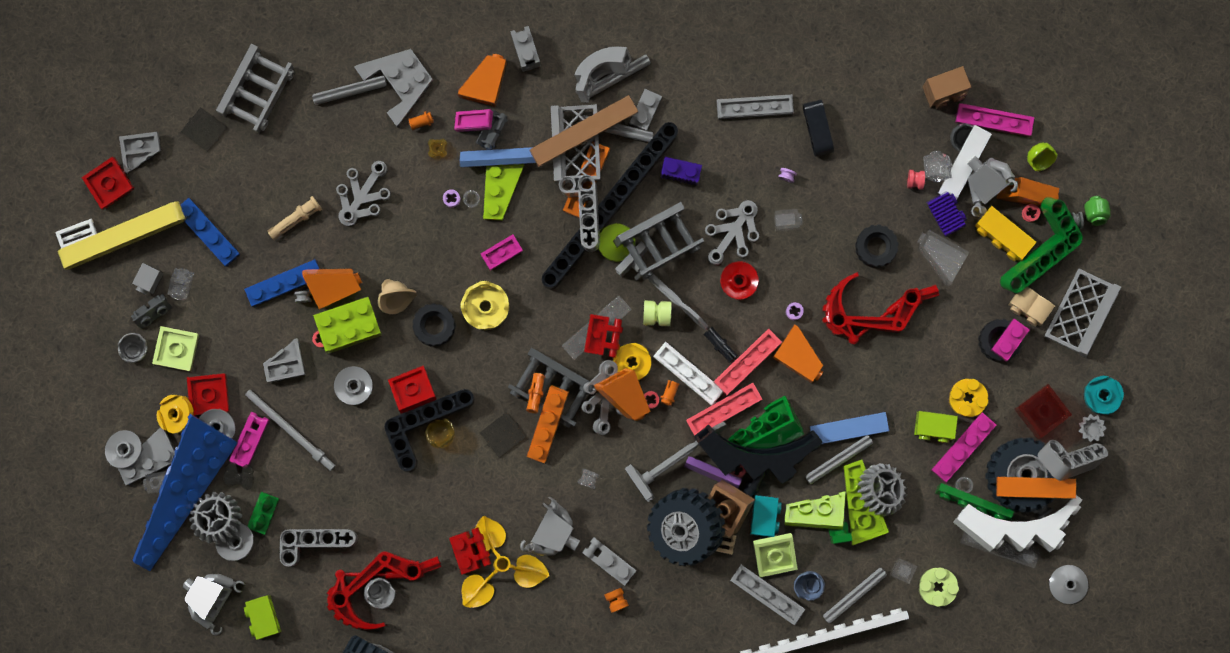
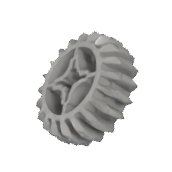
M881 463L863 471L864 474L859 477L861 481L857 484L861 487L858 493L862 494L859 500L865 501L863 507L869 506V512L882 516L891 515L902 508L901 505L906 502L904 498L907 494L904 490L908 488L903 485L905 479L900 478L902 473H896V468H891L890 464L884 465Z
M213 492L212 496L205 494V500L199 498L200 504H194L196 510L190 511L194 516L189 519L193 523L190 527L192 530H195L194 534L197 537L200 536V540H206L208 544H211L213 541L215 544H219L220 539L226 542L227 536L233 538L231 533L233 531L238 532V529L235 527L236 525H241V522L237 519L242 518V514L238 513L241 508L236 506L237 501L235 499L232 500L230 495L225 496L223 492H220L219 495ZM224 505L228 508L229 517L224 515ZM217 515L220 517V518H217V520L215 519V521H214L213 519H211V518H214L215 516L217 517ZM203 518L208 521L207 531L204 529L203 526Z

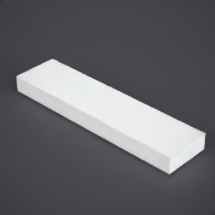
M976 125L973 126L938 192L939 194L947 191L949 194L953 193L957 200L972 172V168L967 163L974 156L979 159L992 135L991 133Z
M667 342L653 356L711 406L722 395L723 391L710 378Z

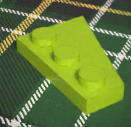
M525 164L486 166L484 220L503 221Z
M846 491L834 496H822V498L810 501L808 499L786 504L785 525L843 530Z

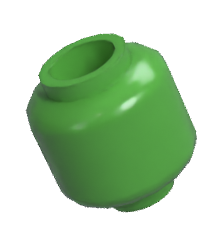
M1093 196L1084 204L1086 220L1092 223V225H1103L1111 217L1109 202L1101 198V196Z

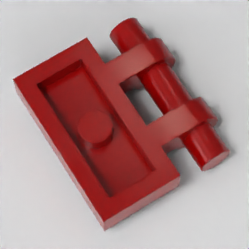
M590 314L584 352L603 355L604 348L610 349L609 357L616 358L617 350L620 349V333L623 331V327H621L622 319L615 318L614 326L608 325L609 317ZM607 331L613 332L611 343L605 342Z
M479 527L471 530L472 538L469 531L449 538L461 575L481 568L479 560H482L484 566L491 564L489 559L490 553L489 550H486L483 542L485 539L483 534L480 533ZM474 543L477 545L479 554H476Z

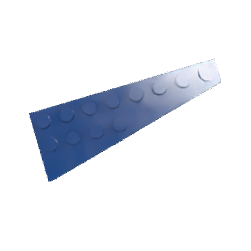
M192 414L188 416L186 427L181 433V440L174 451L175 455L171 466L168 467L160 487L159 497L152 508V515L145 526V533L133 557L135 564L148 571H151L190 514V511L194 508V504L199 501V498H201L237 445L234 439Z

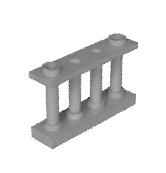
M251 44L216 111L224 117L227 114L233 113L255 124L253 130L260 134L261 130L264 131L268 125L267 118L286 82L293 78L295 71L293 70L294 66L289 62L284 68L262 57L260 54L261 50ZM254 63H259L281 74L277 84L252 73L251 69ZM245 80H251L273 91L269 100L266 101L244 90L242 86ZM241 96L263 107L264 109L260 117L258 118L236 107L234 104L236 97Z

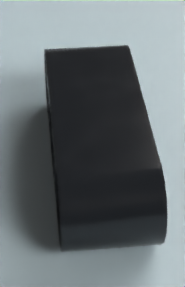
M822 100L802 104L815 157L834 153L833 141Z

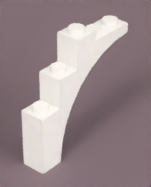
M1076 495V499H1071L1056 513L1028 522H1010L996 519L968 504L953 523L989 552L994 548L998 550L1004 540L1019 552L1024 548L1028 550L1034 543V540L1051 552L1054 549L1058 550L1064 543L1062 539L1066 534L1063 530L1070 522L1067 519L1071 514L1074 516L1080 510L1081 506L1079 504L1082 499Z

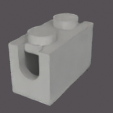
M529 26L524 27L523 31L517 33L515 30L510 31L522 71L540 67V60Z

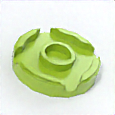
M616 223L608 225L599 234V251L606 259L619 262L623 261L630 254L627 247L623 245L616 247L613 242L618 235L630 228Z

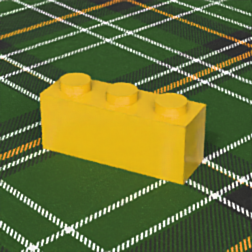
M993 206L986 211L975 225L978 228L976 231L981 236L989 237L992 240L991 243L998 249H1004L1007 252L1006 255L1013 261L1017 260L1020 262L1036 244L1034 239Z

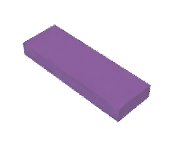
M688 456L684 465L685 468L718 482L724 480L737 489L742 481L741 478L730 473L725 476L720 469Z

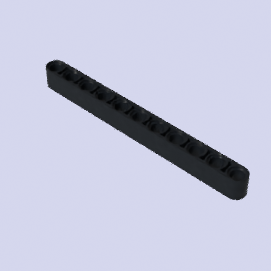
M665 123L598 205V216L604 220L599 225V234L676 140L678 128L674 123ZM671 128L674 131V135L666 136L664 131ZM660 143L663 147L662 150H653V144ZM649 158L651 160L650 165L643 166L640 163L641 159ZM630 173H637L639 178L636 181L630 180L628 177ZM624 187L627 189V193L623 196L618 195L617 189ZM607 202H613L615 204V208L613 210H607L605 208V204ZM593 219L586 220L584 225L591 227L594 224ZM580 229L543 273L542 283L545 288L555 289L586 252L581 244ZM592 237L587 242L589 246L594 242ZM572 246H577L580 251L578 254L572 255L569 249ZM566 261L568 263L567 268L564 270L558 269V262ZM547 276H554L556 278L555 283L548 285L545 282Z

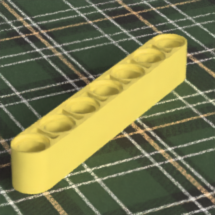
M178 201L172 202L66 246L57 252L64 269H72L178 225L186 219Z

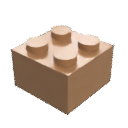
M962 66L927 79L922 88L930 108L936 106V109L946 106L947 102L954 100V102L963 100L964 96L971 89V85Z
M721 480L714 485L708 499L711 500L713 498L716 502L714 505L717 508L720 507L722 511L720 516L725 520L722 528H725L726 535L732 537L739 531L755 499L726 481Z

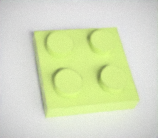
M160 326L152 364L191 372L199 334Z
M791 533L753 541L759 577L798 570Z

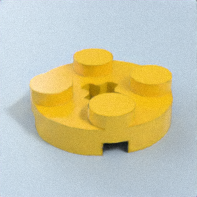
M637 343L621 346L617 350L616 358H613V361L618 366V372L625 368L634 370L638 381L644 378L651 368V357L647 349ZM634 357L636 358L635 362L638 364L631 368L628 366L627 359Z
M963 379L953 385L950 391L949 403L955 413L965 417H974L983 412L987 406L988 393L984 385L976 379ZM966 392H968L969 395H973L972 403H969V401H964L963 398L966 397Z
M169 395L160 402L162 405L160 410H157V421L160 427L169 433H182L188 422L189 414H194L192 404L186 396ZM174 410L178 412L177 418L173 417Z

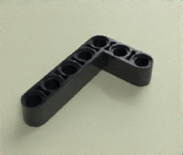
M463 389L386 421L384 428L399 467L402 470L412 472L418 464L406 432L472 406L475 397L470 390ZM468 393L471 396V400L464 404L460 398L463 394ZM448 400L452 401V409L445 411L443 403ZM433 408L435 415L432 418H427L425 416L426 409ZM410 415L417 417V422L414 425H408L407 418ZM392 422H397L399 424L398 431L390 432L389 425ZM399 440H404L406 442L405 449L398 450L396 443ZM406 458H411L413 460L412 467L405 468L403 461Z

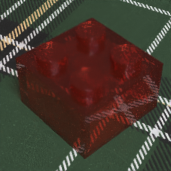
M1049 384L1044 385L1014 408L1037 439L1043 438L1072 415Z

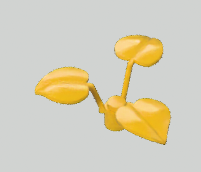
M483 516L475 528L479 527L480 533L483 534L486 550L491 549L497 557L493 563L495 570L485 580L480 575L467 577L461 589L463 606L470 608L488 603L494 595V587L487 582L497 572L502 573L509 568L516 570L514 579L517 584L529 588L548 578V570L540 560L531 555L520 556L516 561V566H513L507 557L500 556L495 547H500L505 542V530L496 521Z

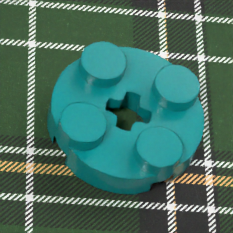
M1099 376L1092 379L1084 389V400L1088 408L1092 412L1102 415L1115 412L1120 407L1124 398L1121 384L1109 376ZM1101 390L1109 394L1106 397V401L1099 397Z

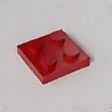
M113 156L81 177L102 210L135 189Z
M424 365L388 379L400 414L437 400Z
M225 373L187 377L188 399L192 404L194 416L202 415L211 409H221L230 412Z

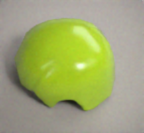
M1042 142L1034 145L1029 150L1027 161L1035 171H1043L1056 161L1058 154L1049 143Z

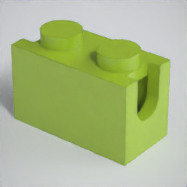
M918 411L914 435H918L921 440H930L933 437L938 438V442L949 443L950 440L955 439L958 416Z
M271 595L245 602L244 612L246 617L250 618L252 624L249 626L252 637H256V640L281 632Z

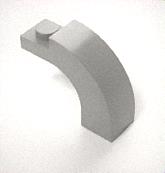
M627 47L604 48L583 60L574 74L578 82L576 84V93L581 102H589L594 84L604 75L611 73L627 74L631 62V56Z

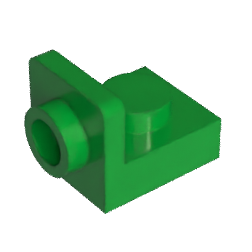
M843 522V530L829 529L831 544L852 541V535L849 533L847 522Z

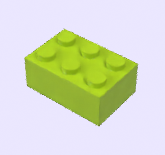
M369 297L313 315L327 354L382 336Z

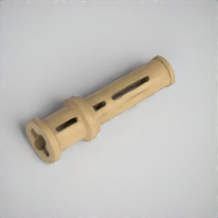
M311 196L308 202L302 206H297L295 212L267 230L273 240H276L302 220H308L309 216L316 211H321L322 208L316 199Z

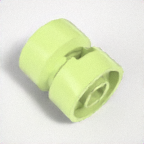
M644 300L643 325L652 326L658 322L659 326H670L671 302L661 301L657 305L655 301Z

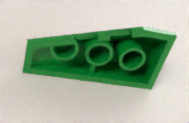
M785 395L768 404L764 408L765 413L758 419L754 416L750 420L752 423L746 429H739L727 440L744 447L772 448L787 444L804 435L797 415Z

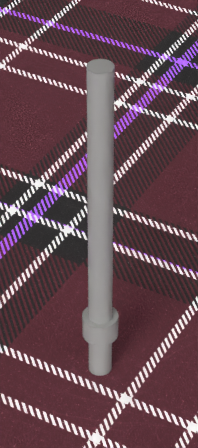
M249 390L245 394L311 453L314 460L320 461L330 471L333 470L336 465L325 456L321 449L314 447L253 391Z

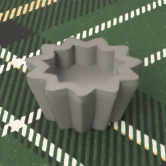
M1092 414L1088 418L1083 417V422L1079 423L1081 427L1079 433L1083 434L1082 438H1088L1089 442L1093 439L1099 441V437H1103V431L1106 430V427L1103 426L1104 420H1100L1098 415L1093 417Z

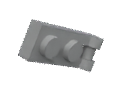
M593 537L590 541V546L587 549L585 548L582 553L625 586L636 570ZM597 548L602 550L598 557L593 554Z

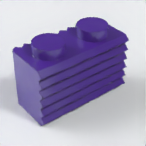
M665 157L661 178L697 186L702 165Z
M946 191L926 202L944 236H948L966 226L964 221L967 218L963 211H958L955 206L958 202L953 193L949 194Z

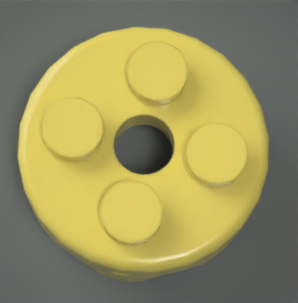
M480 281L466 290L461 301V311L466 321L474 328L491 330L500 326L507 318L509 300L505 291L500 286L489 281ZM488 301L491 304V308L489 311L484 312L480 309V304Z

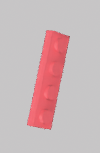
M768 329L714 383L727 396L782 341Z
M751 383L692 416L686 422L695 436L708 424L713 427L761 401L762 397L754 383Z

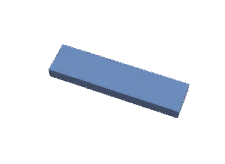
M531 148L460 152V167L536 162L529 151Z
M886 412L810 426V432L813 430L823 441L822 444L887 432L889 431Z

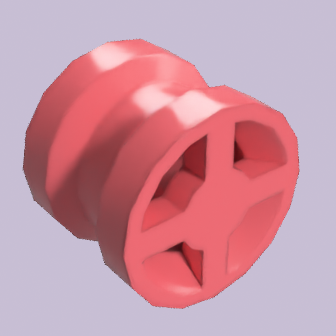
M909 170L907 189L917 187L919 190H923L925 171L915 172L914 170Z

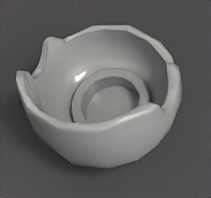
M129 333L120 339L118 353L125 362L136 363L146 356L147 342L140 334Z
M382 578L370 580L364 591V597L368 604L377 609L389 607L394 602L396 594L390 582Z

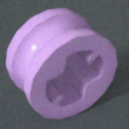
M781 168L780 171L782 173L778 178L794 183V176L797 173L790 169Z
M447 190L443 195L444 204L450 208L459 205L460 195L458 192ZM455 194L457 196L455 197L456 202L451 201L448 203L447 196Z
M796 302L789 304L786 308V315L790 320L800 319L804 312L802 305ZM792 306L800 310L797 313L798 316L790 314L789 310H792Z

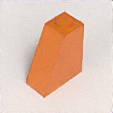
M498 54L487 55L459 89V98L496 107L507 65L506 59H503L504 57Z
M1019 177L1015 178V181L1018 183V188L1015 192H1011L1014 184H1009L997 194V199L1027 205L1034 204L1041 207L1042 201L1047 197L1059 199V188Z
M308 269L302 271L303 278L319 309L361 290L360 284L362 280L358 273L354 274L352 269Z
M794 325L773 359L810 383L814 380L818 381L823 374L821 370L823 364L799 327Z
M625 368L594 385L595 389L626 418L638 421L643 419L645 414L651 412L634 370Z

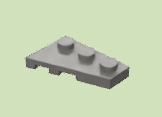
M160 427L142 444L141 455L135 464L128 468H118L126 486L171 465L175 450L166 430Z

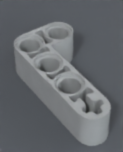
M590 175L563 177L559 181V188L562 194L566 197H579L581 244L586 251L594 252L600 245L596 182ZM585 182H592L590 189L582 188ZM566 183L573 184L571 190L566 191L563 189ZM587 200L593 201V205L590 208H585L584 203ZM593 219L594 224L591 227H586L584 225L586 220ZM588 233H591V237H592L593 241H595V242H592V245H591V246H589L588 243H587V242H589V235H588Z
M1050 440L1038 452V458L1055 479L1060 481L1095 469L1108 456L1107 449L1098 443L1067 453L1056 440Z
M348 529L285 530L280 536V561L284 566L292 567L297 565L300 560V547H352L357 543L358 536L355 531ZM340 532L339 536H347V533H349L350 536H353V540H350L349 544H347L346 540H339L340 544H337L339 539L337 533ZM289 533L295 536V540L291 544L286 542V535ZM308 533L314 535V541L311 544L305 541V536ZM327 533H331L334 537L333 542L327 544L324 540ZM289 552L293 553L295 557L292 563H288L285 559Z

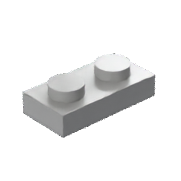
M644 89L636 107L638 113L632 116L629 124L647 131L662 96Z

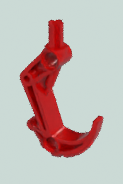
M857 272L844 278L837 286L832 288L831 294L827 295L825 299L827 304L823 305L822 312H825L826 317L822 321L832 332L831 334L843 335L848 338L849 344L855 345L859 340L858 338L868 330L901 332L906 327L914 311L922 304V301L939 296V290L936 285L920 290L918 288L909 289L900 299L888 307L886 312L880 317L846 316L842 305V292L849 281L859 276ZM907 294L915 295V303L908 302ZM895 312L894 317H886L887 315L891 316ZM840 316L843 319V324L836 325L833 322V318ZM851 327L862 328L863 330L854 335Z
M384 551L361 573H346L344 570H337L335 573L337 578L336 584L327 592L328 611H334V618L337 621L342 620L343 625H351L354 629L370 630L386 626L385 622L372 624L359 618L352 607L350 597L374 577L420 579L424 577V573L442 567L440 560L436 556L420 563L419 560H409ZM411 566H415L418 569V574L415 577H411L408 573ZM386 567L392 570L380 573ZM346 576H357L348 586H346ZM338 594H342L345 597V602L342 605L336 602Z

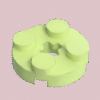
M944 568L927 570L921 576L919 583V593L923 600L937 607L950 604L955 599L959 590L954 574ZM937 582L939 584L942 582V589L944 591L940 592L938 590L935 592L934 583Z

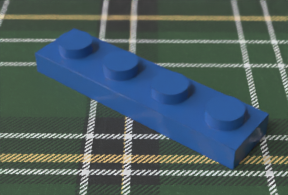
M190 198L180 205L186 219V224L225 267L240 255Z
M314 259L245 288L244 290L251 306L254 307L307 285L302 271L319 269L317 261Z

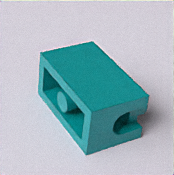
M755 495L750 534L774 537L775 533L779 532V522H776L777 514L781 513L782 503L778 502L779 498Z

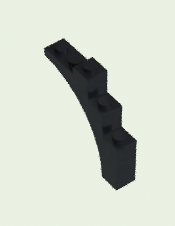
M709 424L693 436L725 476L734 472L737 466L741 464L753 480L761 477L769 468L782 484L792 479L797 472L793 466L802 462L805 456L817 450L820 444L823 443L812 430L802 438L787 445L774 448L744 447L722 437Z

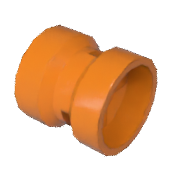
M622 587L604 594L606 600L610 603L611 613L629 606L627 600L623 597Z

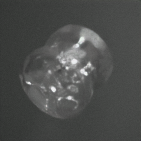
M583 468L581 471L582 477L578 479L577 483L595 489L596 480L600 478V475Z

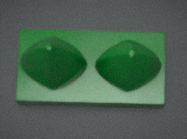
M261 492L247 527L266 535L280 499Z

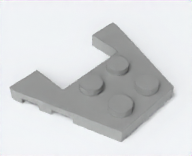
M411 49L354 67L363 81L368 80L381 71L399 95L402 102L387 112L396 127L402 123V120L408 115L411 108L433 81Z

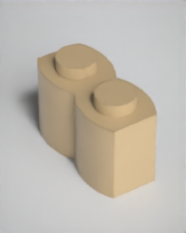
M1029 287L1016 293L1008 304L1011 306L1010 310L1019 316L1021 314L1027 317L1026 321L1035 327L1036 325L1041 326L1055 307L1054 304Z

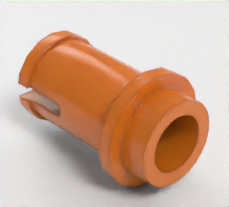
M425 111L420 116L409 118L411 129L414 130L426 125L431 126L434 120L431 112L427 113Z
M668 380L664 394L660 397L661 403L671 406L675 402L674 397L680 385L679 383Z

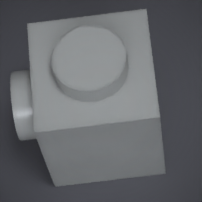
M142 263L132 284L137 286V291L145 295L147 292L153 294L163 273Z

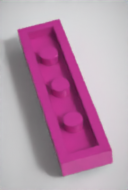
M959 103L955 123H967L984 129L1030 137L1034 117Z
M981 412L931 471L947 483L995 428L996 424Z

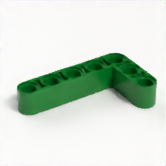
M1047 197L1042 201L1041 210L1055 234L1001 277L1000 285L1003 289L1014 293L1023 291L1082 243V233L1062 200Z

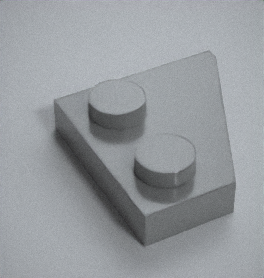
M158 132L119 137L125 173H129L161 151Z
M298 338L294 339L284 349L282 348L275 356L263 363L267 383L305 375Z

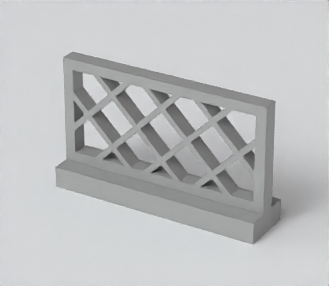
M597 104L566 107L551 106L552 137L572 127L578 118L583 121L584 118L581 115L585 110H593V115L597 113ZM572 111L576 117L568 123L564 119V112ZM599 135L586 141L587 144L581 150H578L576 147L573 148L578 154L572 160H569L565 153L553 159L554 182L556 184H559V181L566 177V170L571 165L579 171L575 175L577 176L581 175V173L587 175L583 171L592 164L596 168V176H592L595 181L601 180ZM589 145L595 149V154L591 159L583 154ZM580 155L588 161L582 169L574 164Z
M1078 269L1044 337L1087 358L1120 292L1121 286L1113 285ZM1082 275L1088 278L1090 285L1079 288L1077 282L1079 276ZM1101 284L1108 287L1105 294L1096 295L1094 286ZM1091 288L1094 298L1084 300L1081 291ZM1078 292L1081 302L1071 305L1069 301L1070 294ZM1096 300L1098 305L1097 311L1088 313L1085 303ZM1083 304L1086 314L1075 317L1072 308ZM1070 309L1073 319L1062 322L1061 311ZM1087 317L1090 324L1089 327L1080 330L1077 320ZM1074 321L1077 331L1067 334L1064 324ZM1061 326L1064 336L1057 338L1050 334L1053 328ZM1079 334L1081 339L1079 346L1076 347L1070 344L1068 337Z

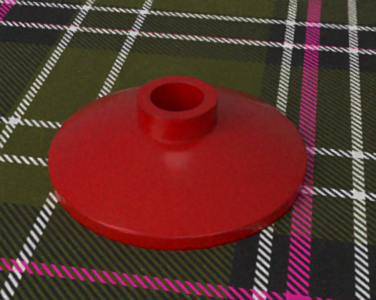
M742 261L727 265L720 278V284L725 294L738 300L750 297L756 291L759 282L758 274L754 267ZM737 278L743 280L741 285L736 284L735 280Z

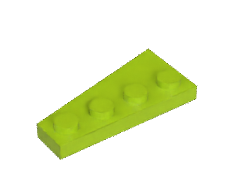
M863 460L843 466L852 546L889 533L883 516L869 512V506L863 507L865 501L859 500L862 494L858 493L861 487L857 484L861 481L859 477L864 474L863 471L866 469Z

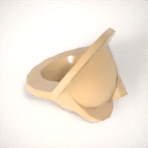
M386 279L382 283V292L378 297L379 308L387 314L402 312L417 297V292L413 289H408L404 283Z

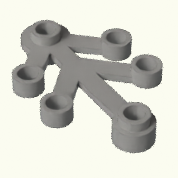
M376 161L372 164V173L361 190L358 182V171L355 168L348 169L347 177L350 179L354 195V201L351 206L347 197L348 187L340 184L336 188L343 208L339 212V220L343 225L351 226L357 222L358 218L370 215L378 216L380 214V207L377 204H372L367 209L358 210V208L363 203L381 199L388 200L391 193L387 188H382L379 192L368 194L378 177H382L387 173V166L384 162ZM381 165L382 170L376 171V166ZM351 171L356 172L355 177L349 176ZM341 187L346 188L344 193H339ZM387 191L388 196L382 197L381 193ZM373 207L378 208V211L376 213L371 212V209ZM346 213H351L350 219H345Z
M747 200L742 202L739 208L717 210L716 218L719 221H724L727 217H739L733 223L717 226L709 224L706 226L705 233L708 236L729 231L718 248L710 251L708 260L711 264L719 265L723 261V253L734 237H736L738 247L737 255L741 258L748 255V248L745 246L741 226L746 221L749 230L748 240L750 242L758 240L759 233L756 231L754 217L758 209L754 202ZM745 207H750L752 211L746 213L744 209ZM719 212H724V213H725V217H724V218H720V217L718 216V213H719ZM709 227H712L715 231L714 233L710 234L708 233L707 229ZM755 233L757 238L751 239L750 234ZM741 248L746 250L745 255L739 253ZM717 253L719 254L720 258L718 260H714L712 255Z
M606 360L600 365V373L590 382L585 383L584 391L586 393L594 394L597 391L594 387L595 384L618 372V366L614 361ZM590 385H592L591 391L588 390V387ZM597 392L591 399L582 404V410L585 413H592L595 410V405L601 400L600 418L594 422L593 430L597 434L605 435L610 430V424L607 421L609 401ZM590 404V409L587 411L586 406ZM616 409V412H617L618 414L623 415L621 412H619V411Z

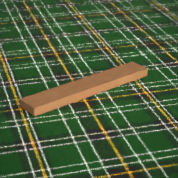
M628 95L531 148L529 151L538 167L632 117L638 113V110Z

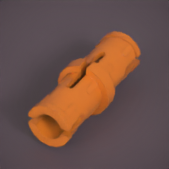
M540 373L533 374L531 389L528 390L529 400L526 411L533 414L538 413L540 400L544 394L542 390L545 376Z

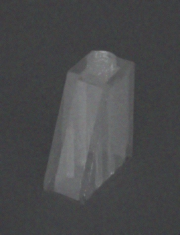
M928 230L926 234L922 232L917 241L920 244L917 249L943 284L949 287L969 251L931 230Z

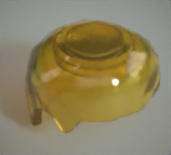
M448 419L434 420L425 432L427 442L435 448L449 446L455 437L453 424Z

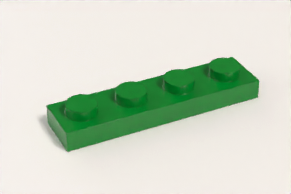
M943 483L937 487L935 494L940 495L939 498L942 500H953L958 502L957 505L963 508L970 504L980 512L994 516L996 519L1009 521L1014 513L1010 509Z

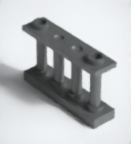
M681 202L618 235L613 240L616 247L621 245L627 247L640 269V272L634 277L636 280L640 278L645 280L651 277L653 271L688 252L693 254L701 249L700 245L704 242L703 238L694 242L680 218V213L685 209ZM669 219L671 222L674 221L688 245L681 250H678L664 226L665 222ZM655 228V230L659 231L672 255L664 259L662 258L649 236V230ZM638 236L640 239H643L656 261L655 264L648 268L633 244V239Z
M531 347L528 352L531 362L516 387L509 384L510 394L518 399L522 396L529 400V395L522 390L536 366L542 363L547 366L543 392L553 375L556 376L557 373L564 376L560 389L567 391L573 383L580 386V392L566 416L561 415L560 423L570 428L572 425L575 427L576 422L572 421L588 394L584 391V385L590 381ZM592 385L588 387L589 391L592 390ZM540 402L539 407L543 408L544 404Z

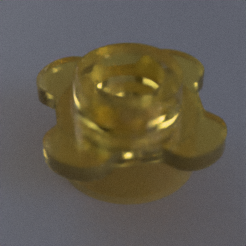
M430 139L428 141L430 149L428 155L431 158L435 156L445 157L447 155L445 150L446 140Z

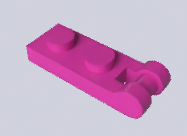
M254 412L250 413L231 455L230 462L248 469L270 419L258 417ZM254 423L259 425L258 430L252 429Z

